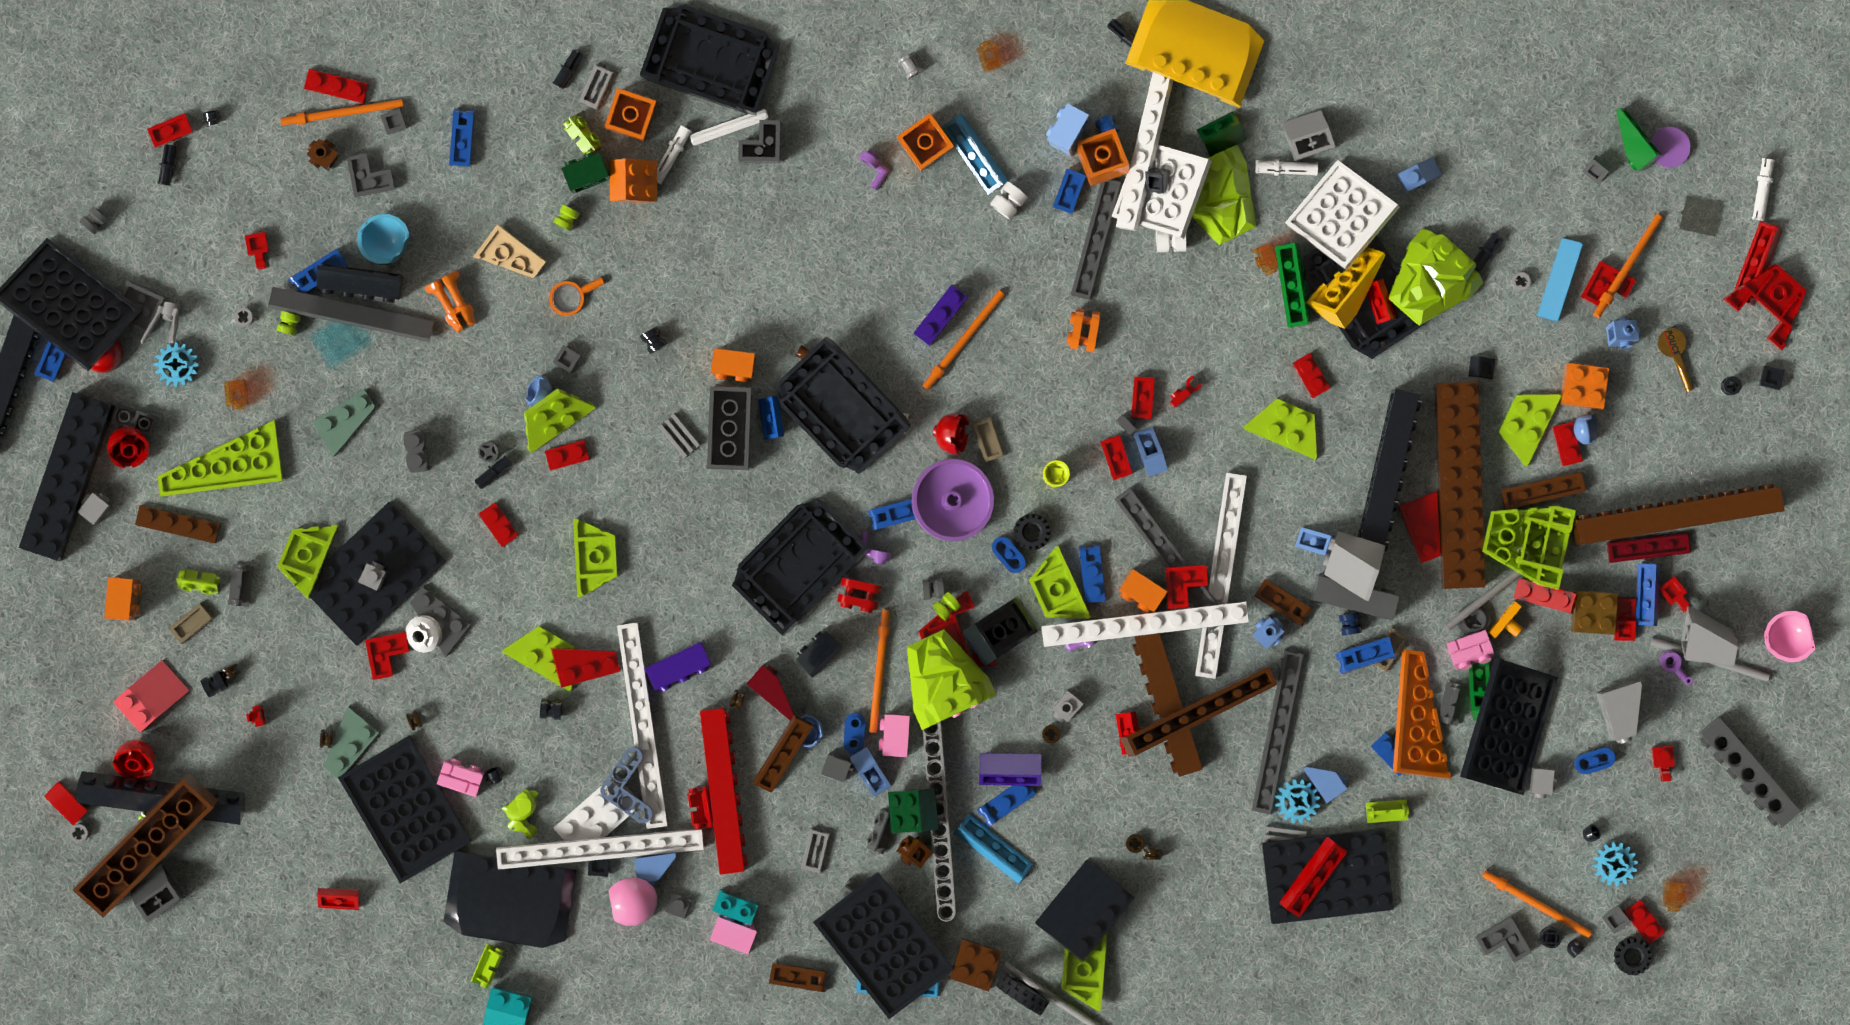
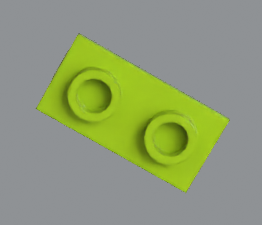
M577 114L569 117V120L563 124L565 126L564 130L573 140L578 136L581 138L576 144L584 154L594 152V150L602 147L599 137L588 129L586 121Z
M188 569L179 571L176 581L178 587L182 590H198L207 595L219 593L218 585L220 584L221 577L217 576V574L202 572L201 579H199V571Z
M1407 800L1366 803L1367 823L1408 820L1409 808Z
M486 944L471 982L480 984L481 987L488 989V986H491L496 973L493 970L498 968L502 957H504V950L502 948Z

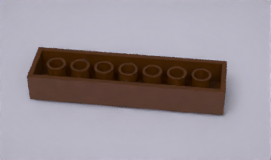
M187 772L77 882L73 891L104 918L214 808L218 799Z

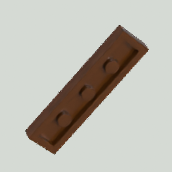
M1582 472L1500 490L1505 510L1586 492Z
M139 505L135 522L137 526L215 544L220 528V523Z
M796 715L793 716L754 778V785L772 793L813 728L811 722Z

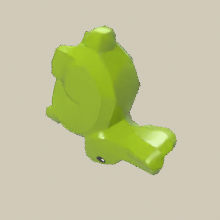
M524 789L513 801L506 804L502 810L510 819L507 824L508 828L516 832L522 831L528 839H531L537 834L538 830L535 826L528 823L527 819L535 812L536 798L539 793L535 790L528 791Z

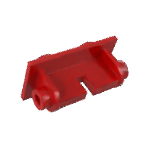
M707 787L689 789V793H687L689 807L697 808V811L690 812L692 826L695 827V830L713 827V816L710 811V796Z

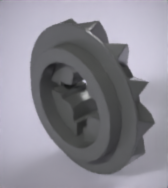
M1470 604L1465 605V606L1459 611V613H1460L1462 610H1464L1467 606H1469ZM1483 606L1469 615L1474 616L1478 612L1476 619L1481 625L1472 624V626L1468 627L1470 625L1468 617L1458 624V628L1464 634L1471 635L1488 629L1490 616Z

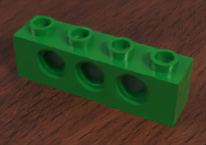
M1299 243L1275 246L1287 326L1292 328L1310 325L1312 322L1310 309L1306 303L1308 296Z

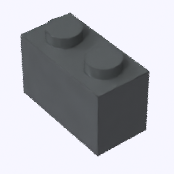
M828 754L821 774L845 782V779L850 780L854 767L850 766L851 761Z

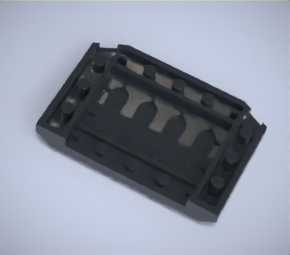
M687 5L675 8L666 7L662 9L640 71V76L650 82L736 111L757 115L780 47L764 31Z
M1376 235L1364 251L1370 247L1385 253L1386 256L1373 282L1383 279L1387 292L1390 295L1400 269ZM1318 248L1304 256L1306 280L1314 292L1323 283L1327 285L1331 282L1338 271L1340 273L1345 271L1343 267ZM1366 295L1357 315L1345 329L1339 326L1338 328L1353 349L1373 359L1424 324L1417 325L1392 301L1396 318L1377 324L1370 301Z
M828 337L822 339L774 385L778 391L781 407L839 467H846L856 471L855 473L858 474L911 427L906 416L852 359Z
M816 498L813 501L796 505L739 563L732 587L784 636L864 557L870 548L819 498Z
M455 851L443 922L461 935L540 948L564 942L566 940L577 870L548 865L498 869L497 857Z

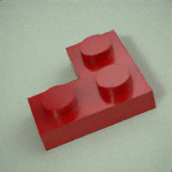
M1599 261L1580 298L1598 306L1600 303L1599 299L1604 292H1607L1620 271ZM1627 275L1616 294L1627 298L1636 279Z
M1207 565L1165 568L1168 609L1189 608L1188 587L1208 586Z
M406 632L365 640L372 679L377 680L394 676L390 656L410 652Z

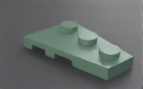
M364 389L312 421L333 457L376 406Z
M348 706L324 767L338 779L339 776L349 770L380 732Z

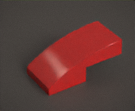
M1635 597L1617 598L1614 641H1635Z
M59 781L44 795L52 806L73 826L88 811L83 804L77 803V799Z

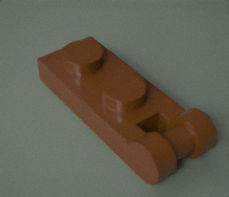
M1264 579L1254 597L1301 627L1305 624L1304 620L1307 615H1310L1313 611L1312 608ZM1296 607L1301 609L1298 616L1293 614Z
M772 962L769 984L826 992L827 986H825V981L828 978L829 972ZM812 976L818 977L817 984L811 983Z

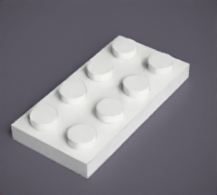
M611 777L610 781H613V783L609 787L605 786L604 789L607 790L605 794L614 795L615 791L613 788L616 784L620 787L622 783L615 781ZM626 785L623 787L624 789H626L627 791H629L631 794H633V793L628 789V787H627ZM600 786L553 829L564 841L602 838L612 832L629 815L606 800L601 795ZM624 796L621 799L623 807L629 808L632 806L633 801L631 797ZM636 802L635 807L630 812L633 813L637 810L640 803Z

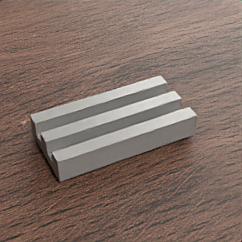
M595 64L579 102L598 110L614 72ZM599 70L601 71V73L589 97V100L587 101L585 100V97L588 93V90L593 82V79L597 71ZM606 73L608 74L607 79L603 85V88L598 96L596 103L594 104L592 103V101Z
M675 414L658 426L683 458L700 446ZM672 420L678 424L694 444L692 447L672 425ZM666 425L669 426V428L674 432L678 439L687 448L686 452L682 450V448L677 444L673 437L664 428Z
M1266 826L1264 842H1268V839H1294L1269 835V831L1302 835V837H1306L1307 832Z
M810 828L801 869L821 873L830 833ZM813 834H817L810 866H806ZM821 836H825L818 868H814Z

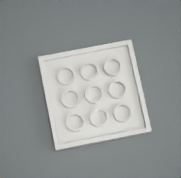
M1158 145L1153 168L1170 170L1169 180L1164 194L1146 193L1139 226L1184 239L1212 161ZM1128 174L1126 175L1120 195L1118 197L1116 206L1112 214V217L1118 219Z
M1337 160L1285 223L1345 270H1348L1400 207Z

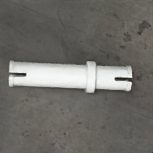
M680 125L674 139L669 141L668 144L670 146L657 167V183L661 185L680 151L683 152V146L692 131Z
M1762 158L1760 176H1757V181L1759 182L1753 220L1765 221L1770 186L1774 180L1772 174L1775 160Z
M1279 159L1274 161L1256 160L1255 172L1274 174V176L1279 174L1317 176L1318 162L1279 161Z

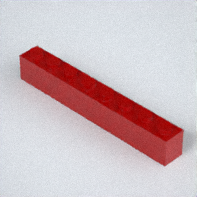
M725 708L700 711L719 873L722 875L744 872L745 867H748L747 854L743 855L742 847L746 846L745 835L740 834V826H743L742 813L738 814L737 806L741 805L740 794H735L734 786L738 785L737 773H733L732 765H736L734 752L730 753V744H733L732 732H728L727 724H731L730 713L725 712Z

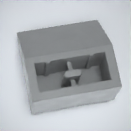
M1321 110L1282 123L1294 162L1335 148L1329 126Z

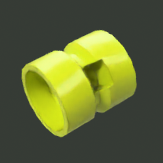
M1059 460L1049 462L1043 469V479L1051 487L1064 485L1070 476L1068 466Z

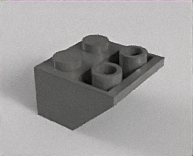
M163 864L150 871L130 891L136 908L146 922L154 920L185 898Z

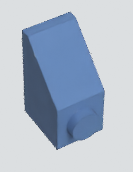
M1432 157L1398 173L1396 176L1406 194L1442 176Z
M1153 427L1133 433L1148 477L1168 471L1164 454Z
M1301 527L1295 547L1325 556L1326 553H1331V550H1328L1331 538L1335 539L1336 537Z
M867 747L849 757L873 797L891 787Z
M1307 766L1302 768L1326 803L1347 790L1345 787L1347 781L1341 773L1337 775L1334 771Z
M677 853L635 858L637 878L655 885V881L661 878L677 857Z

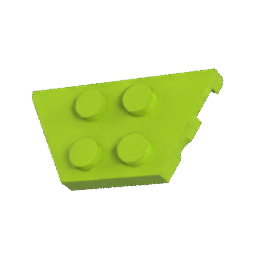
M557 388L544 399L524 411L525 430L528 438L527 448L529 452H534L596 409L593 403L580 400L578 396L569 395Z
M1561 395L1515 396L1498 433L1524 466L1528 467Z
M1275 399L1243 427L1244 430L1314 460L1317 458L1315 415L1282 400Z
M573 519L577 598H581L618 577L616 536L581 520Z
M338 525L321 528L317 526L308 529L298 528L291 531L277 567L307 599H310L337 533Z
M1057 546L1029 579L1032 589L1045 617L1089 619L1091 616L1061 550Z
M538 626L503 649L502 653L560 686L550 648L575 649V646ZM572 685L563 688L571 692Z
M1107 933L1083 962L1079 961L1064 948L1061 989L1100 1012Z

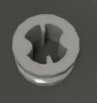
M1524 272L1515 274L1511 280L1512 287L1518 291L1526 290L1531 283L1530 277ZM1518 276L1520 278L1525 277L1526 282L1524 283L1526 285L1524 287L1516 285L1515 282L1518 281L1516 279Z
M240 308L235 312L234 319L238 325L246 327L253 322L254 316L249 309ZM241 312L249 314L247 316L249 320L246 323L245 321L242 323L239 321L241 318L239 314Z
M84 824L72 826L69 831L70 838L74 842L85 841L89 836L88 827ZM77 827H80V830H84L85 834L81 836L82 839H78V836L75 837L74 832L77 831Z

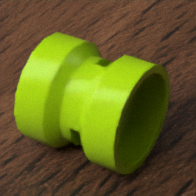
M562 204L559 209L561 215L559 214V216L555 217L553 223L571 232L574 227L573 219H578L580 213Z
M281 311V322L277 325L276 331L296 336V326L300 322L301 316Z
M949 592L943 595L941 601H936L932 605L935 612L945 621L953 611L961 608L958 601Z

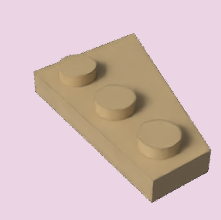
M499 224L496 225L473 256L474 258L502 266L531 278H535L547 263L545 259Z

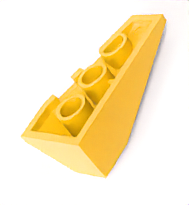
M1369 247L1359 255L1348 270L1342 273L1338 271L1331 282L1327 285L1323 283L1306 302L1307 305L1329 323L1345 329L1357 315L1386 256L1385 253Z

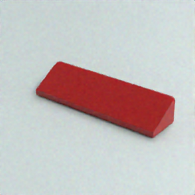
M1762 221L1759 222L1734 290L1769 268L1783 231L1780 227ZM1750 297L1746 303L1754 306L1756 300Z
M1327 837L1283 896L1280 904L1300 918L1348 851Z

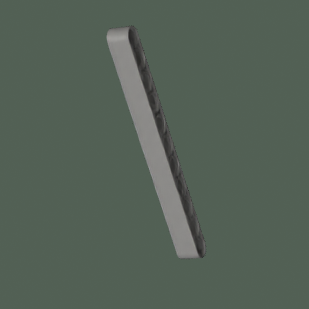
M941 722L937 723L938 729L936 732L930 733L926 729L923 730L927 789L931 788L934 783H939L943 787L940 794H935L936 804L939 803L944 806V812L937 815L938 824H943L946 827V832L943 835H937L934 830H931L937 914L942 921L948 922L955 917L956 908ZM929 743H938L939 751L937 753H930L927 748ZM934 762L941 765V770L937 774H933L929 770L930 764ZM941 844L945 845L948 849L947 853L943 856L936 853V847ZM946 865L949 868V873L946 876H940L937 872L939 866ZM948 886L951 889L950 895L946 897L939 894L940 887ZM944 906L951 907V916H942L941 909Z

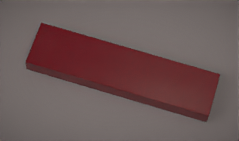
M1689 533L1606 543L1609 563L1691 553Z

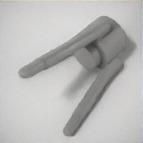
M164 302L163 307L158 306L157 313L144 333L141 343L146 341L160 315H163V320L171 322L168 343H175L180 306L171 302Z

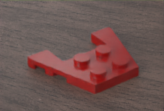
M1774 264L1725 296L1723 300L1735 311L1739 312L1748 299L1753 297L1779 321L1767 336V339L1779 350H1783L1786 345L1787 335L1790 334L1792 329V322L1795 315L1799 312L1807 290L1778 264Z
M968 591L963 592L956 598L961 608L953 611L946 621L937 614L917 631L922 640L945 630L978 667L997 665L996 660L984 666L977 654L970 655L955 617L957 614L975 608Z

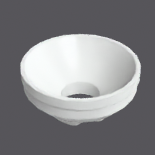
M419 615L413 618L406 627L408 644L418 652H430L437 648L442 640V630L439 623L427 615ZM416 631L423 633L424 640L422 642L415 639Z

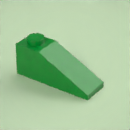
M1619 108L1616 111L1625 153L1629 159L1628 163L1634 170L1645 171L1663 155L1626 108Z
M1478 662L1472 664V667L1469 668L1473 721L1477 720L1490 676L1489 662L1485 664Z

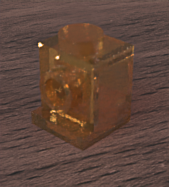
M991 40L979 44L980 47L976 48L984 73L1004 67L996 42L991 43ZM988 51L993 53V57L990 59L985 55Z
M1274 243L1252 250L1253 254L1257 253L1258 257H1255L1258 269L1262 268L1265 276L1277 272L1278 263Z
M247 380L224 382L227 407H232V410H243L244 405H249ZM236 392L241 393V398L238 400L234 398Z
M1663 881L1662 906L1668 907L1667 911L1680 912L1682 903H1685L1686 898L1685 891H1682V888H1687V883Z

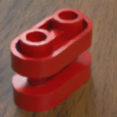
M842 577L840 586H845L846 591L845 595L838 594L837 602H841L840 607L852 609L853 605L861 607L860 611L868 613L877 610L879 602L873 601L874 593L881 594L882 586ZM854 589L866 591L865 599L853 597Z

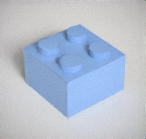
M1067 103L1065 107L1062 106L1056 116L1058 121L1055 125L1052 124L1046 135L1051 146L1072 156L1076 149V142L1082 139L1091 123V119L1088 114Z

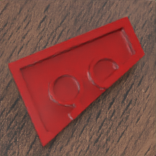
M1436 491L1398 506L1420 563L1440 556L1438 499Z
M550 648L561 688L621 672L615 651Z

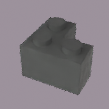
M759 120V140H739V163H780V120Z

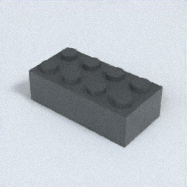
M710 386L707 469L749 471L752 388Z
M1322 573L1321 576H1316L1310 600L1387 620H1394L1399 596L1395 595V591L1381 588V592L1377 591L1374 586L1369 601H1366Z

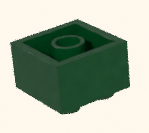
M595 151L584 155L583 160L576 161V159L565 162V167L561 168L572 194L610 180V175L600 153L596 154Z
M935 788L888 792L891 833L923 832L938 829Z

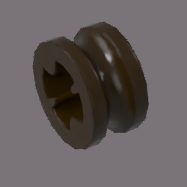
M237 664L220 671L221 674H224V681L241 673L237 670Z
M735 689L730 707L736 706L737 709H740L745 692L739 693Z
M416 710L412 714H406L412 730H416L417 726L423 727Z
M1048 725L1043 729L1042 737L1047 743L1053 744L1060 739V731L1056 726ZM1052 728L1057 733V737H1053L1054 740H1049V737L1045 736L1046 731L1049 732L1048 729Z
M325 729L321 730L320 748L324 746L331 748L332 730L328 732Z
M1130 835L1126 840V847L1132 853H1139L1144 848V840L1139 835ZM1133 838L1141 841V846H1138L1139 848L1134 850L1133 846H1129V842H1133L1131 840Z
M1143 848L1145 852L1143 859H1162L1159 855L1162 849Z

